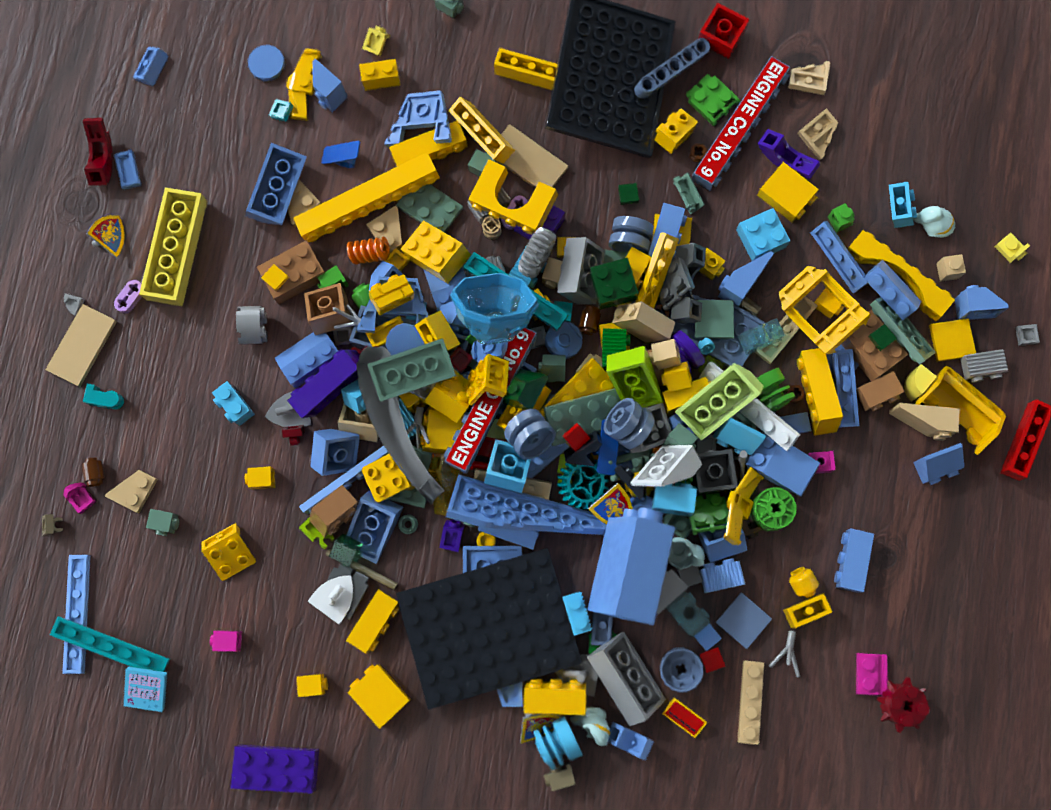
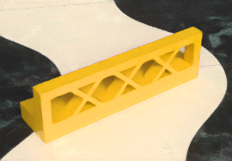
M663 232L660 233L635 303L644 302L654 309L679 242L678 238Z

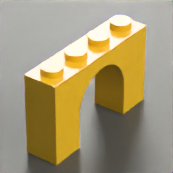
M488 160L468 199L472 208L479 212L484 210L489 213L490 217L497 220L499 218L504 219L506 224L512 227L517 225L524 232L532 235V233H535L536 230L543 226L558 197L557 190L538 182L527 204L518 209L505 208L499 204L498 194L508 175V171L505 166Z

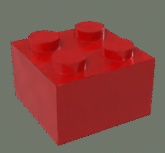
M717 3L701 29L698 39H706L710 44L711 50L730 59L747 30L750 19Z

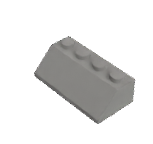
M624 632L598 647L587 657L629 726L646 721L666 700Z

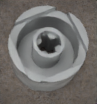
M262 306L237 307L236 329L237 332L241 333L238 343L241 345L263 344V342H267L268 335L264 324H267L265 308Z

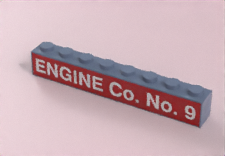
M772 56L770 57L694 171L691 178L692 181L709 191L713 186H718L722 179L720 175L723 171H728L732 164L730 160L733 156L735 158L738 156L742 149L740 145L742 142L746 143L752 134L750 130L752 127L756 128L761 120L759 118L762 113L765 114L771 105L769 101L771 98L775 99L780 92L779 86L781 84L785 85L790 77L788 74L790 67Z
M528 328L522 329L516 336L507 339V351L502 358L509 361L507 390L518 371L522 368L537 339V333ZM485 391L472 405L473 407L470 412L465 413L462 419L464 424L461 430L457 429L452 439L454 440L452 447H448L443 456L446 458L445 463L465 474L468 473L503 405L504 397Z

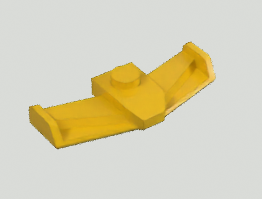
M305 49L293 74L288 77L286 87L289 93V102L293 104L290 119L308 121L306 95H313L314 92L313 75L311 73L313 71V60H318L321 57L319 50Z
M752 467L747 470L737 488L730 492L727 500L729 516L727 530L723 538L732 545H740L742 542L740 541L742 520L749 518L754 504L749 498L759 482L764 479Z

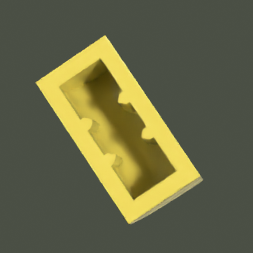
M922 364L911 371L904 382L905 394L911 402L921 396L937 377Z

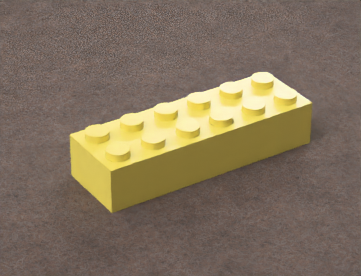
M165 187L139 293L145 300L183 306L207 205V200L201 193Z

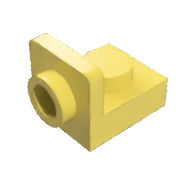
M379 26L369 28L362 49L381 56L386 38H389L390 34L385 33L386 29Z
M1009 233L995 246L1010 263L1014 259L1019 261L1027 254L1025 250L1030 247L1028 243L1023 246L1012 233Z

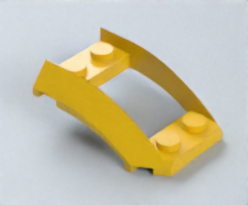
M807 266L779 292L782 310L826 355L836 353L835 349L863 324L866 326L871 316L837 283L826 269L820 270L816 269V267ZM820 282L848 309L821 334L794 308Z

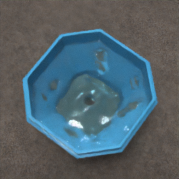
M502 273L463 278L450 294L459 320L462 321L465 328L470 329V334L479 343L484 345L512 341L522 329L527 327L539 305L537 298L524 280Z

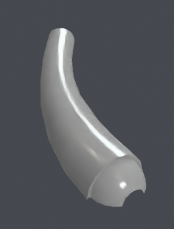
M367 346L361 352L356 365L359 388L368 416L382 444L412 485L432 505L434 500L444 490L428 473L412 446L405 429L398 396L380 402L367 365L389 357L391 354L383 346Z

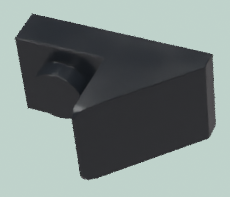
M596 430L588 435L590 439L577 451H574L572 447L564 451L565 461L568 464L595 466L591 452L597 451L602 446L600 434Z
M619 465L614 471L639 500L644 501L646 499L647 486H632L631 481L635 474L628 466L624 468Z

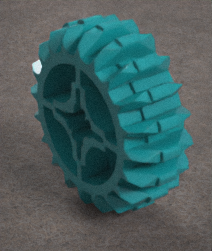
M594 460L595 466L568 464L566 462L565 466L567 469H560L563 476L558 475L557 478L562 479V483H557V486L563 489L558 493L561 495L565 494L563 501L569 500V506L575 504L577 509H580L581 506L583 509H588V505H593L605 494L603 490L609 489L607 486H604L605 483L609 482V479H604L605 474L597 473V460ZM581 467H587L594 475L587 476ZM574 474V481L570 484L571 476ZM583 480H587L585 481V483H583V486H578L580 485V483L583 482ZM596 482L595 489L592 491V485ZM580 490L585 498L580 499L576 497L572 491Z

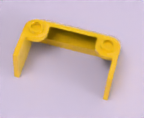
M945 366L936 375L937 377L926 391L919 396L915 404L920 405L923 403L927 406L938 405L939 407L958 408L959 424L967 429V440L971 444L977 445L974 453L978 455L1000 434L1006 415L1001 408L956 371Z

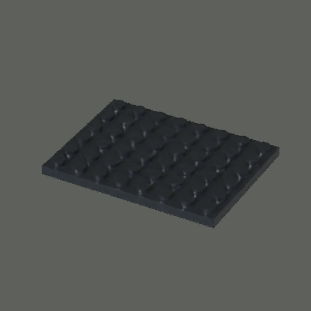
M570 0L545 129L650 158L653 153L664 86L645 99L639 98L635 94L634 89L644 76L669 60L676 21L610 0Z
M548 548L396 593L428 710L582 664Z

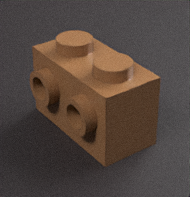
M894 371L856 389L857 397L865 411L869 409L876 411L882 408V403L889 401L891 404L901 399L899 395L905 392Z

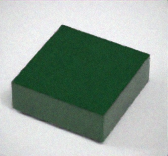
M637 183L618 185L620 205L639 203Z
M885 324L868 336L880 352L897 339Z

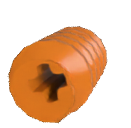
M379 237L375 238V240L370 238L368 241L363 239L361 243L356 240L354 243L352 241L347 243V253L350 261L355 265L371 263L373 261L378 262L380 260L385 261L389 257L390 246L386 237H382L381 240Z

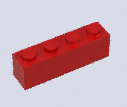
M1037 399L1027 404L1001 469V474L1017 481L1028 477L1051 418V405Z

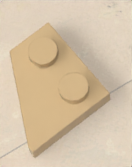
M826 61L823 65L819 66L812 64L804 68L792 69L788 88L824 95L827 87L830 62Z
M826 108L797 134L815 156L821 160L825 155V150L832 139V134L838 122Z
M299 179L288 207L290 220L294 228L296 223L293 217L321 204Z
M396 205L366 224L375 238L379 237L380 240L382 237L387 238L390 253L395 248L399 249L403 246L399 210Z
M138 470L106 493L105 497L136 513H140L158 479Z

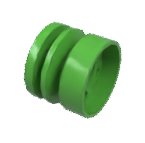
M775 368L757 377L763 385L759 401L772 412L783 408L796 397L794 392L784 394L791 388L790 385L780 388L779 384L785 380L780 368Z
M772 487L762 491L753 499L754 504L750 512L751 519L757 527L761 526L764 531L774 532L788 526L793 521L796 515V503L788 491ZM777 505V511L773 513L771 506Z

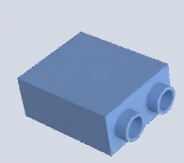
M639 508L638 511L624 509L622 517H608L588 611L654 625L675 530L674 526L661 523L663 513L646 508Z

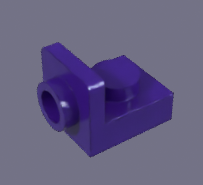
M454 519L446 520L439 548L459 552L465 524Z

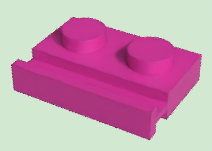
M856 653V694L882 695V692L887 689V655Z

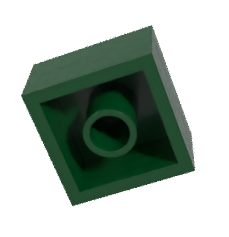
M628 257L590 267V276L600 310L638 299V290Z

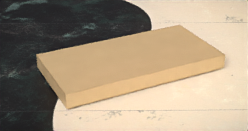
M509 124L501 134L515 149L514 153L502 165L534 188H536L538 182L554 187L568 169L567 164Z
M82 304L46 370L81 387L117 321Z

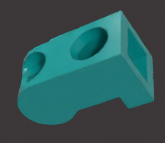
M87 384L83 402L91 406L117 410L123 406L124 398L115 391L102 392L96 385Z

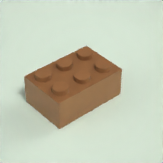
M307 240L257 266L261 276L273 264L288 275L287 281L277 291L265 282L278 305L320 283L317 277L325 273Z
M871 309L869 311L871 316L866 326L864 324L860 326L841 345L845 350L853 349L854 361L859 364V367L870 381H873L904 359L908 353L897 340L881 352L868 336L881 327L883 323Z

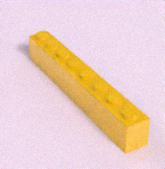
M428 152L293 217L301 237L305 241L307 240L308 243L314 242L325 234L333 233L343 225L351 224L355 219L365 217L370 212L381 209L392 201L400 200L406 194L414 193L425 185L433 184L440 177Z

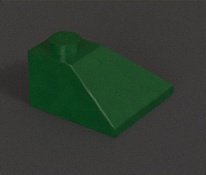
M520 369L508 387L503 403L524 410L533 409L549 377L544 374Z

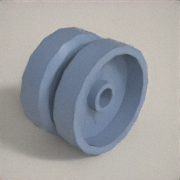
M616 217L612 226L614 233L610 235L608 246L614 251L627 253L631 247H634L648 254L651 244L649 239L652 238L654 226L652 223L637 217Z
M626 398L618 402L611 409L604 423V431L625 448L633 449L642 444L652 431L654 416L647 409L642 408L635 400Z
M528 409L520 412L510 420L505 428L504 436L522 459L530 460L538 457L551 446L556 433L554 428L537 409Z

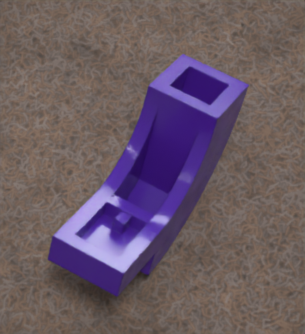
M767 129L758 142L761 151L773 164L779 167L784 162L805 178L811 179L820 166L818 160L799 153L786 142L784 135Z

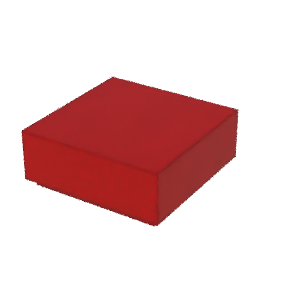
M577 423L562 436L574 451H577L590 439Z
M718 647L699 654L706 673L725 667Z

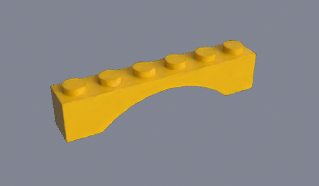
M862 230L848 247V251L859 264L877 265L880 261L884 260L897 275L907 282L914 294L922 301L919 306L920 310L935 322L943 316L955 301L948 291L936 286L932 279L926 278L918 268L907 264L902 256L894 254L886 244L878 242L870 232Z

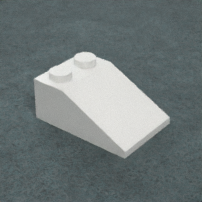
M662 445L631 481L632 486L663 487L694 476L702 463L693 445Z

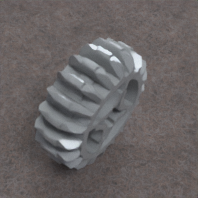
M542 227L535 231L519 261L518 270L522 275L530 278H535L539 275L553 250L556 234Z

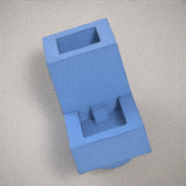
M613 722L610 728L608 743L646 761L654 741Z

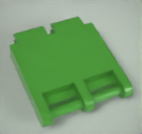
M707 74L698 82V86L695 85L686 94L689 98L688 103L713 126L717 124V120L721 116L729 112L728 110L734 104L740 102V99L715 75L711 77Z
M720 493L706 494V499H703L702 495L696 496L694 514L689 517L693 535H697L699 532L710 531V533H714L715 530L727 529V525L714 526L728 523V507L725 497H720Z

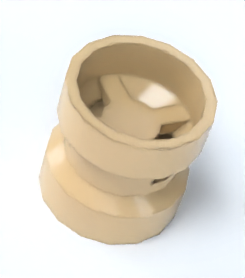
M490 216L483 220L482 228L485 237L491 240L498 238L502 232L500 220Z

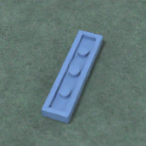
M824 221L810 232L852 293H856L868 284L864 279L865 273L828 221Z
M853 349L835 350L836 353H832L834 383L843 414L839 428L859 426Z

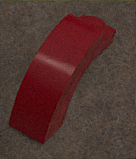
M84 118L82 122L89 145V159L84 168L88 185H107L112 173L113 160L110 133L106 131L103 118Z

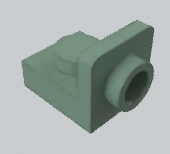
M665 515L663 524L674 526V534L686 539L692 531L689 519L680 515Z

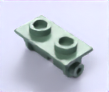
M689 173L673 179V184L677 187L686 205L685 208L689 211L690 215L705 205Z

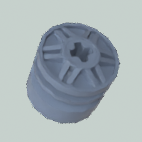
M678 647L669 650L663 656L660 672L664 683L670 689L678 692H687L694 689L700 683L703 667L699 657L692 650ZM685 664L686 672L678 674L676 665Z

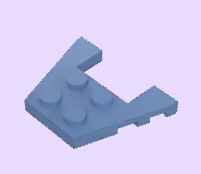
M441 91L408 94L398 113L400 117L397 123L393 124L391 128L392 133L389 139L386 138L384 145L389 148L403 142L405 129L435 127L433 140L437 144L452 142L444 94Z
M379 276L376 284L381 283L382 285L388 282L390 277ZM406 278L414 291V299L384 313V315L416 316L417 324L428 317V312L426 311L418 279ZM369 300L363 312L357 332L375 333V321L378 312L371 300Z

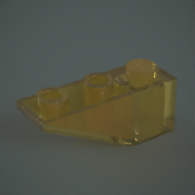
M432 453L428 473L444 490L433 502L434 513L446 516L459 470L445 463L446 458L443 457L444 454Z

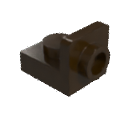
M749 518L742 520L741 527L747 540L759 536L757 532L762 530L761 526L750 530L749 526H751Z

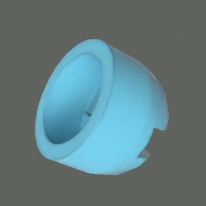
M704 338V340L699 341L698 348L702 354L707 355L715 349V345L709 338Z

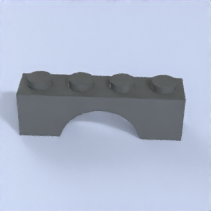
M696 243L677 246L675 255L684 259L693 281L696 273L705 266L706 248ZM689 290L682 296L683 298L680 301L677 300L672 304L671 320L681 324L701 322L702 303L695 300L692 291Z

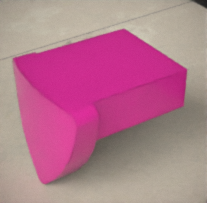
M84 483L68 485L63 492L65 499L71 503L79 514H82L96 502L85 488L86 485Z

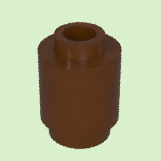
M586 306L585 310L582 311L579 329L582 330L583 334L593 335V333L597 332L601 317L600 309L595 306Z
M97 458L85 459V462L82 463V470L87 487L103 485L102 461L97 460Z

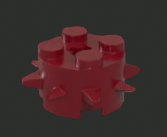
M906 677L902 684H894L890 680L887 681L888 687L882 692L883 696L877 697V701L881 703L880 709L883 714L881 721L888 720L895 723L898 733H901L904 727L914 726L916 729H919V724L931 710L924 695L926 689H918L912 686L910 677Z

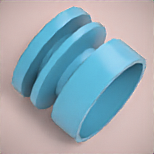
M565 716L553 721L555 730L553 732H550L548 727L544 725L543 730L546 735L543 737L539 729L533 731L539 753L551 770L556 769L553 761L555 758H557L561 766L564 765L563 754H566L570 761L583 755Z

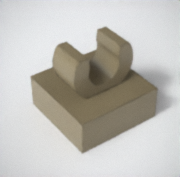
M53 514L42 516V536H51L53 532L59 533L63 531V528L55 527V522H61L63 518L57 517L53 519Z

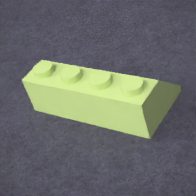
M733 363L678 408L675 413L702 441L759 396L763 385L749 370Z

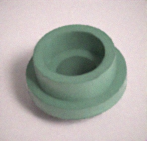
M404 515L400 518L398 526L404 534H412L418 528V521L412 515ZM407 521L412 522V526L410 528L405 527V523Z

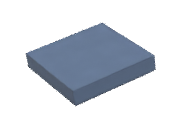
M741 592L715 623L747 649L772 618Z

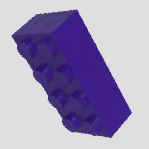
M341 349L333 355L334 359L331 362H326L320 366L319 372L315 376L311 375L305 380L306 384L302 388L298 387L291 393L292 397L287 401L301 418L316 416L342 393V388L358 379L356 362L359 361L360 354L357 350Z
M257 745L235 746L231 789L313 793L316 791L319 749Z

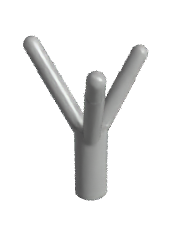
M346 305V308L351 315L336 307L333 308V311L354 321L335 325V329L358 326L361 319L350 305Z
M416 407L414 423L406 430L407 434H409L416 427L417 449L420 448V431L426 443H430L422 425L423 407Z
M744 450L740 452L739 456H733L734 460H739L741 463L740 482L744 477L745 463L750 458Z
M788 631L786 647L770 663L769 667L772 668L787 652V665H791L792 660L796 677L799 678L800 673L793 650L796 632Z

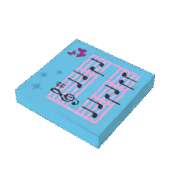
M128 667L125 673L123 706L163 712L165 709L167 672Z

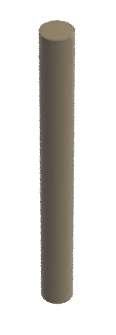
M330 548L326 552V556L393 590L398 585L397 582Z

